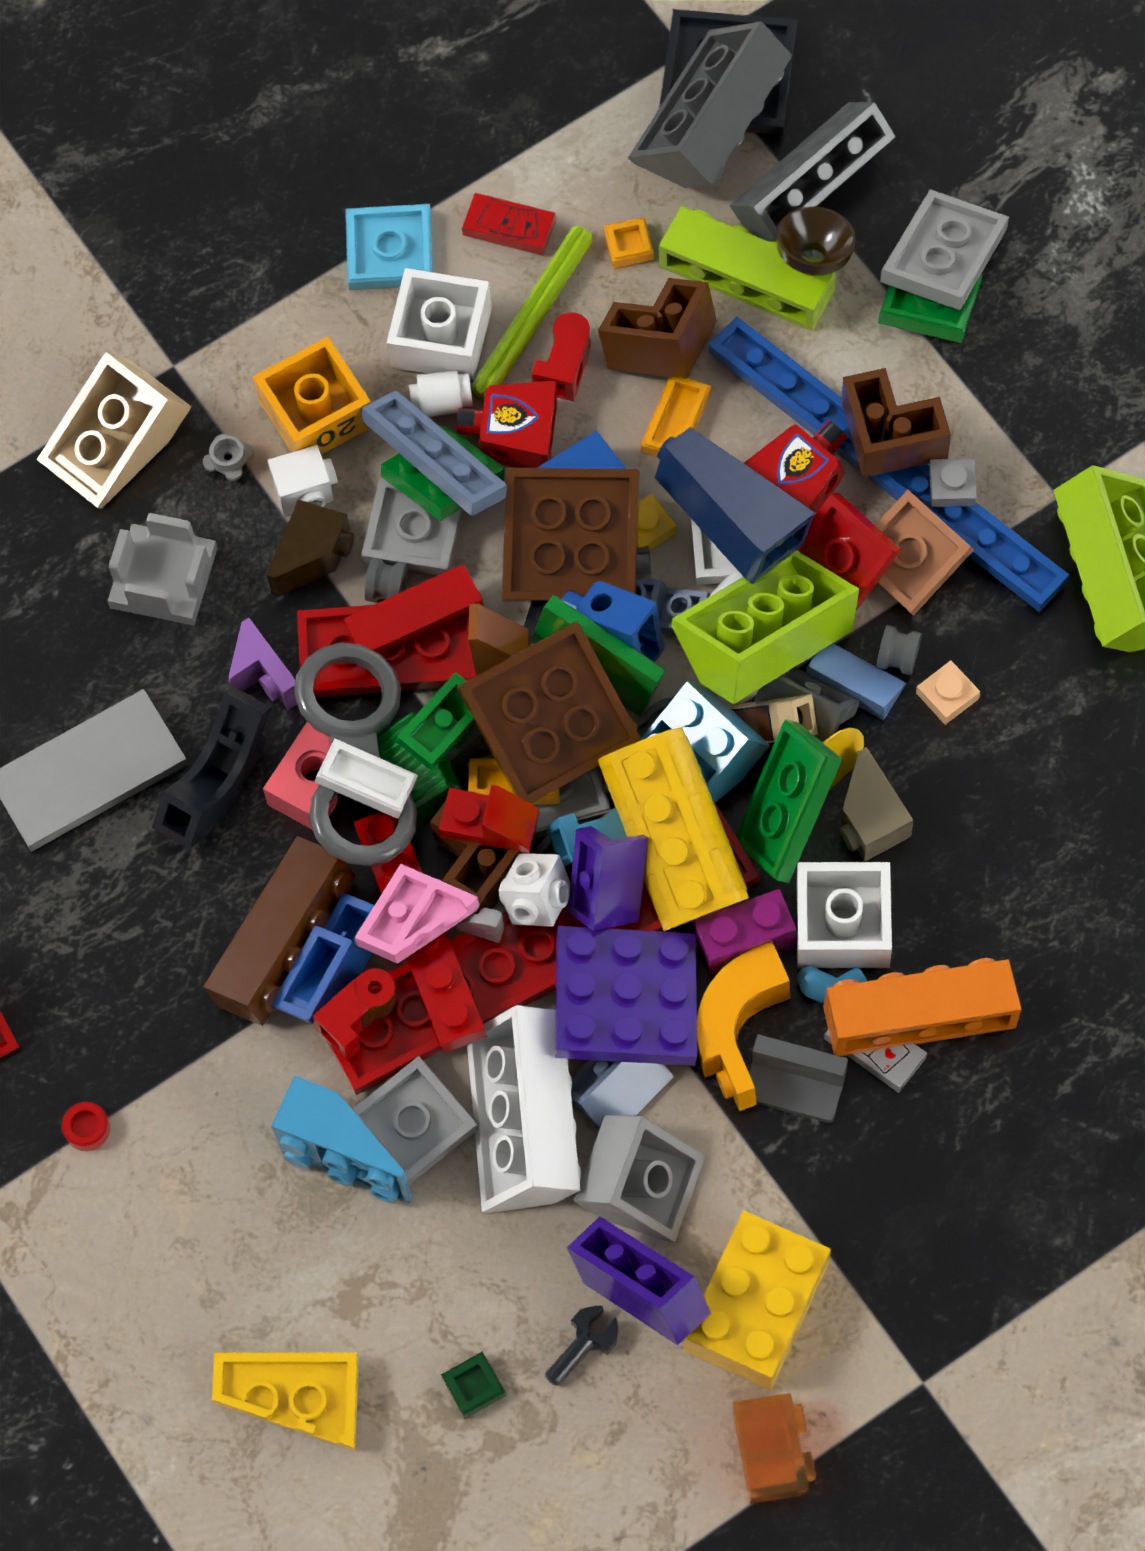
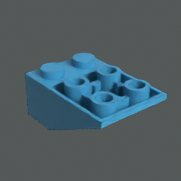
M690 682L684 684L641 738L643 740L667 730L683 727L714 804L744 779L770 747L760 735L709 688ZM605 783L603 786L609 791L607 783Z
M294 1075L271 1125L281 1153L285 1154L284 1159L302 1169L308 1170L313 1165L328 1171L327 1177L345 1186L351 1187L356 1182L371 1188L369 1191L371 1195L387 1203L394 1204L396 1199L410 1203L412 1196L405 1171L339 1093Z

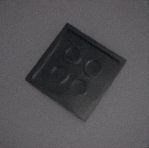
M673 9L659 108L709 30L762 21L792 54V57L784 69L783 78L771 89L764 100L763 110L751 121L745 132L783 136L797 20Z

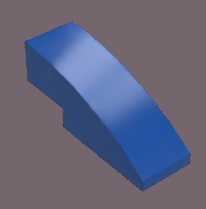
M346 893L342 894L325 927L314 926L272 1003L275 1009L310 1024L314 1023L313 1015L352 980L357 978L374 953L358 947L355 936L375 905Z

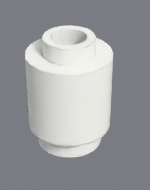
M458 370L420 374L417 375V384L409 385L411 403L419 410L421 409L427 417L457 414L459 408H473L469 373L458 374Z

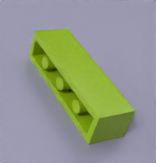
M681 205L659 244L660 268L689 280L708 282L710 289L811 331H814L835 291L836 272L821 276H810L796 271L780 257L777 250V241H766L754 236L742 226H730L715 220L713 216L703 210H691ZM802 256L805 260L809 262L822 261L819 258H807L805 256Z

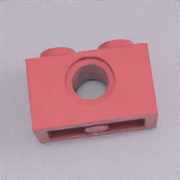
M307 722L264 786L263 791L268 806L312 829L309 820L311 798L319 784L315 783V781L307 780L305 777L313 770H320L330 749V737L318 732ZM336 795L329 804V816L336 807L338 796Z

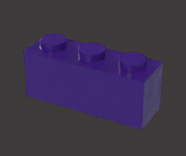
M601 1216L566 1247L586 1286L676 1345H679L711 1314L695 1276Z

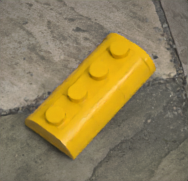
M677 727L648 737L598 759L627 837L643 834L648 838L644 881L664 932L749 899L746 884L683 727Z

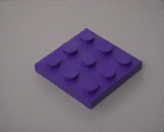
M558 926L556 933L555 1058L695 1066L697 1059L696 934L623 929L593 931L588 927Z

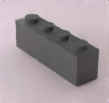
M848 102L729 206L742 226L754 236L767 241H777L776 235L779 223L787 214L799 208L816 207L896 136L875 102Z

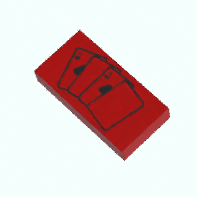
M474 193L462 226L463 236L544 255L556 216L555 212Z

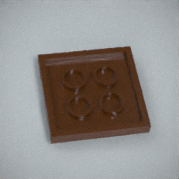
M506 468L505 484H507L504 513L502 600L504 602L547 603L552 595L562 600L564 595L570 590L585 596L593 584L599 581L637 595L639 469Z
M578 621L570 623L456 687L514 795L529 803L535 802L599 766L598 759L641 741L636 728Z

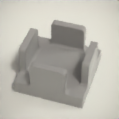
M153 513L148 514L147 526L132 524L130 531L120 529L109 563V570L113 578V585L108 598L110 608L194 626L218 549L216 541L195 536L191 523L187 520Z

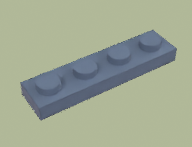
M397 390L362 407V421L471 516L506 498L507 484Z

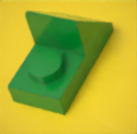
M457 672L450 677L408 723L396 739V743L429 770H432L452 747L458 749L476 724L456 688L458 685L466 682Z

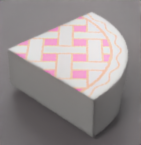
M483 908L480 910L479 915L471 914L459 922L456 929L499 943L504 931L501 911Z

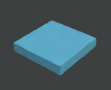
M430 204L346 209L349 290L400 287L405 268L433 272Z

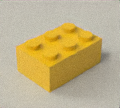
M743 1210L703 1295L711 1314L684 1339V1352L771 1391L828 1268L831 1249Z

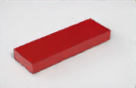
M462 564L344 618V624L354 644L364 645L380 654L468 614L469 604H480L482 606L484 604L465 565Z

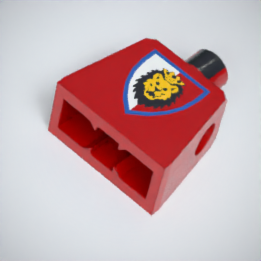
M556 381L487 387L483 410L458 409L457 434L480 436V450L501 465L514 468H538L552 457L558 405Z
M828 421L813 438L795 424L745 461L744 464L815 512L816 515L844 476L841 462L833 454L848 437L831 421Z

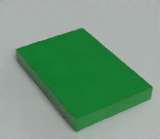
M552 595L543 608L532 636L531 644L540 641L574 621H578L623 706L641 717L654 696L665 673L664 669L557 596Z
M785 719L735 836L745 852L775 880L789 883L842 762V758L801 724Z

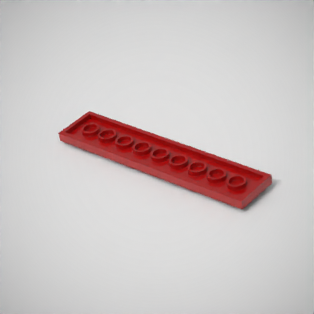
M715 803V808L746 887L749 888L760 882V875ZM644 879L639 922L606 929L664 932ZM568 903L562 908L554 926L513 925L507 911L502 913L504 931L499 943L466 932L450 940L483 1024L515 1005L526 1006L556 990L558 926L587 927L567 913ZM408 963L389 972L395 984L396 1007L390 1015L382 1019H375L358 1034L361 1049L346 1061L328 1043L356 1095L394 1076L418 1056L424 1060L442 1050Z

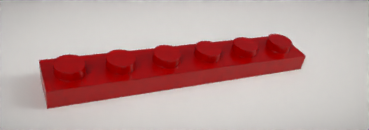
M379 812L355 821L354 824L362 845L370 846L384 842L394 834L398 827V819L384 812ZM411 842L403 852L391 861L371 866L381 894L400 864L422 873ZM444 932L408 956L407 961L442 1051L447 1053L486 1038L487 1034L448 935Z

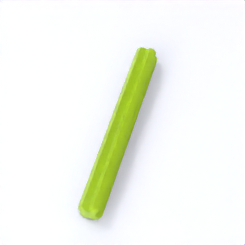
M579 225L571 228L471 384L472 393L476 397L484 400L487 387L502 385L592 244V233L588 229H584Z

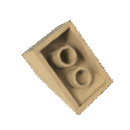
M105 352L37 460L97 508L102 509L169 443L191 409V406L132 360Z

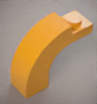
M772 941L744 952L724 966L706 989L697 1015V1044L704 1077L716 1074L725 1099L733 1097L739 1111L755 1106L757 1103L755 1086L737 1047L738 1035L746 1021L754 1014L791 999L790 980Z

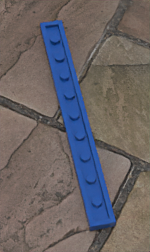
M738 316L708 344V353L814 436L828 421L837 425L846 434L848 439L836 450V453L861 472L842 407L841 397ZM928 464L867 477L895 500H898L908 489L974 549L968 557L1038 612L1068 583L1069 574L977 502L976 506L931 507Z

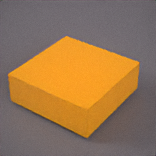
M645 217L603 225L613 269L654 261V251Z

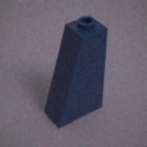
M691 427L676 438L673 436L669 437L662 444L657 454V458L660 461L655 479L747 581L754 584L804 545L815 512Z

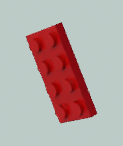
M372 605L297 611L300 668L306 658L324 646L341 642L354 644L344 624V618ZM469 613L380 653L394 668L401 691L441 688L455 672L466 681L476 676L468 640ZM338 663L328 666L318 674L313 684L315 698L382 693L378 680L369 670L351 663Z

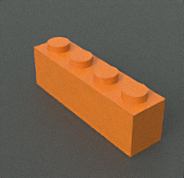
M992 958L978 959L971 962L968 966L956 968L937 965L926 969L923 973L911 975L892 972L881 976L878 980L859 982L855 979L837 982L832 987H827L823 1005L833 1052L836 1056L851 1055L911 1043L921 1044L1016 1029L1021 1013V1006L1009 959L995 961Z

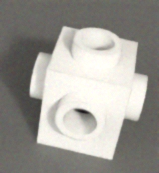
M519 853L499 888L500 901L505 906L513 925L554 926L562 908L568 903L570 880L560 855Z

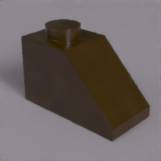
M297 501L267 573L271 594L281 596L337 570L341 557L347 558L354 543L355 535L350 530L347 514L305 501Z

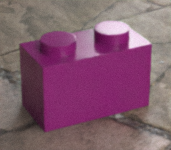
M780 889L693 920L696 945L710 979L714 978L734 958L771 941L778 954L796 948L797 929Z

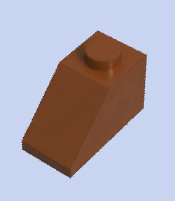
M469 604L468 640L476 675L531 646L528 628L480 604Z

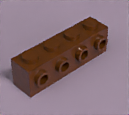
M298 836L295 838L203 986L219 1008L258 1025H264L269 1015L276 1010L272 1003L314 926L324 928L342 894L349 893L355 874L348 863L330 855L321 845Z

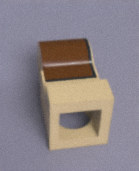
M812 694L750 702L730 707L767 743L775 742L785 719L799 723L797 707L803 714L802 726L813 735L818 734Z

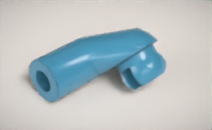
M806 966L797 975V983L800 986L801 992L806 997L823 1004L827 987H832L837 982L847 979H855L859 982L867 981L858 967L839 977H834L818 970L814 966Z

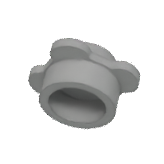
M220 434L211 443L209 454L203 458V465L209 472L216 470L225 474L226 478L230 481L238 480L243 474L242 468L245 462L252 459L254 451L249 443L242 444L235 436ZM226 455H232L230 460L224 459Z

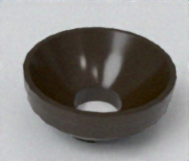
M804 207L790 212L779 223L776 235L777 250L783 261L794 270L810 276H821L840 270L850 260L855 247V232L847 219L835 211L822 207ZM806 250H817L824 255L825 259L820 262H809L801 256V253Z

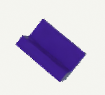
M592 826L576 829L567 913L593 931L639 922L648 838L642 834L612 840Z

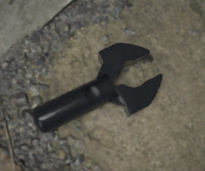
M591 1306L580 1309L571 1319V1325L576 1328V1339L546 1371L545 1377L551 1384L559 1386L589 1351L602 1350L608 1355L617 1345V1318L612 1320L603 1333L593 1334L589 1337V1327L603 1313V1306Z

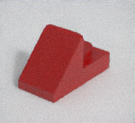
M491 785L489 795L449 788L439 833L441 837L530 854L540 810L538 807L498 785Z

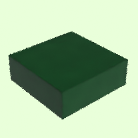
M483 1351L441 1374L442 1380L464 1419L506 1397V1392Z

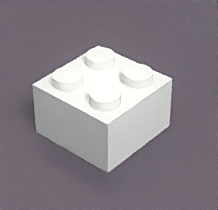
M405 268L386 342L390 367L426 374L458 370V374L469 373L470 381H474L492 309L489 281Z
M798 862L796 881L797 968H804L806 966H814L816 968H890L892 952L890 862Z

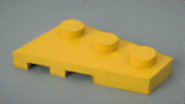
M214 1352L212 1401L216 1405L356 1452L359 1356L357 1352Z

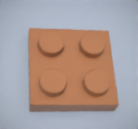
M908 489L875 524L878 529L901 548V551L878 583L913 615L920 610L974 551L968 543Z

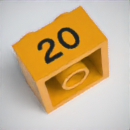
M328 336L253 376L258 401L291 453L318 445L322 455L370 429L362 421V407L370 404L371 401Z

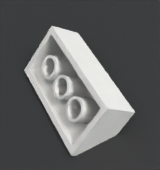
M515 1005L483 1024L487 1034L486 1038L467 1045L473 1118L478 1125V1130L475 1132L482 1213H495L555 1204L580 1191L581 1169L577 1160L576 1122L573 1118L571 1100L572 1079L568 1070V1060L555 1058V1010Z

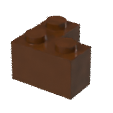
M668 278L654 306L613 302L598 330L607 368L687 379L717 322L709 283Z
M886 368L843 377L841 403L863 478L929 464L930 460L948 459L951 433L940 397L897 406Z
M445 801L430 821L434 842L459 858L442 879V882L477 896L480 906L473 914L479 915L480 910L483 908L494 909L500 900L499 888L502 880L506 878L517 855L524 852L441 837L439 827Z

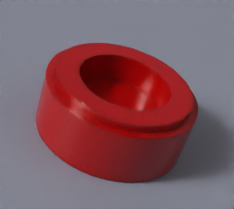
M80 1102L70 1107L64 1114L62 1132L68 1143L75 1149L91 1151L99 1148L107 1140L110 1133V1122L100 1106L92 1102Z

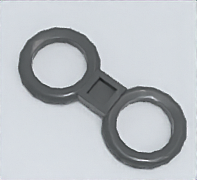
M341 642L324 646L306 658L296 675L294 696L300 713L315 730L330 737V747L335 738L380 758L377 734L390 725L399 710L401 687L394 668L381 654L364 645ZM338 663L357 664L369 670L378 680L382 690V702L377 711L367 718L356 721L339 720L327 714L316 701L313 684L318 674L330 665ZM319 784L311 798L309 820L315 838L330 855L348 864L373 866L391 861L407 848L416 832L417 809L411 793L398 819V827L394 834L382 843L365 846L353 844L343 839L332 827L328 815L329 804L338 792Z

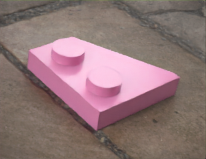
M400 864L355 936L358 947L398 964L476 912L480 904L477 896Z

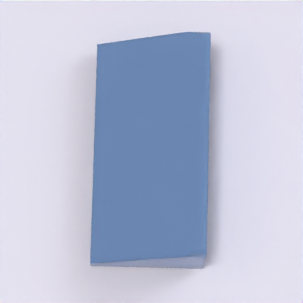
M831 644L818 652L807 666L806 671L807 674L861 700L859 708L883 721L906 686L904 681L835 644Z

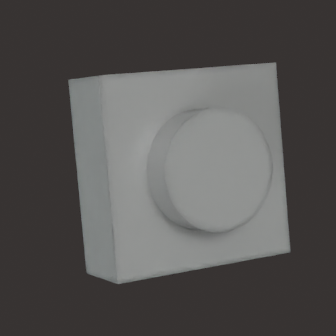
M974 459L930 460L931 507L976 506Z

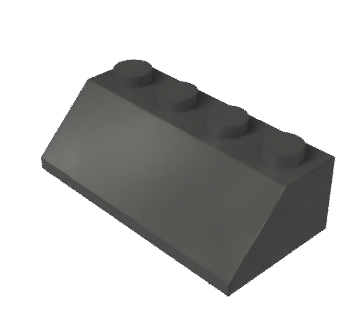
M762 21L709 30L628 159L633 164L684 188L712 185L721 177L724 171L723 166L732 151L737 149L743 142V134L751 121L763 110L764 100L769 92L783 78L784 69L790 61L792 54Z

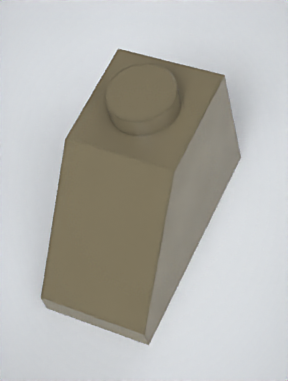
M867 747L858 752L843 806L842 826L839 827L840 835L847 848L851 852L857 849L864 862L910 838L913 828L911 815Z

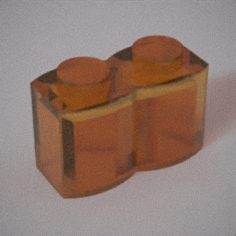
M791 1393L733 1402V1418L749 1503L754 1504L806 1495L809 1489L808 1481L816 1480L811 1451L802 1452L799 1434L807 1432L802 1404L793 1405Z

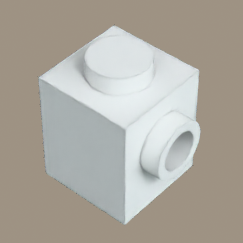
M318 445L267 460L284 516L293 513L298 500L324 507L326 503L334 501L331 485L338 483L331 458L323 460Z

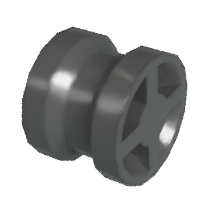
M372 558L365 581V601L376 602L379 599H388L407 590L408 563L397 562L392 566L386 565L382 559Z
M886 625L876 667L884 670L889 667L899 668L902 674L912 676L922 633L912 631L905 634L899 632L895 626Z

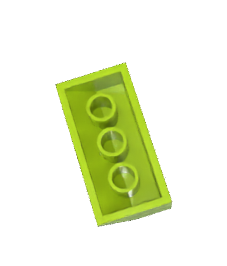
M1092 465L1053 490L1058 504V516L1065 526L1070 542V554L1077 564L1082 580V592L1089 603L1095 622L1094 631L1101 641L1102 647L1126 652L1145 649V479Z
M796 550L754 584L747 581L744 577L738 579L672 618L671 626L700 683L734 705L852 632L859 588Z

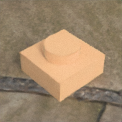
M951 660L920 683L916 690V694L945 725L980 697V691Z

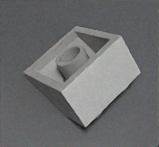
M605 1115L580 1182V1191L576 1193L574 1202L595 1215L601 1216L608 1222L667 1242H675L705 1156L642 1116Z

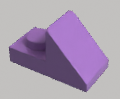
M247 618L241 622L229 672L231 688L234 686L244 691L259 681L263 690L272 701L279 698L287 710H290L297 705L294 696L296 680L250 618Z

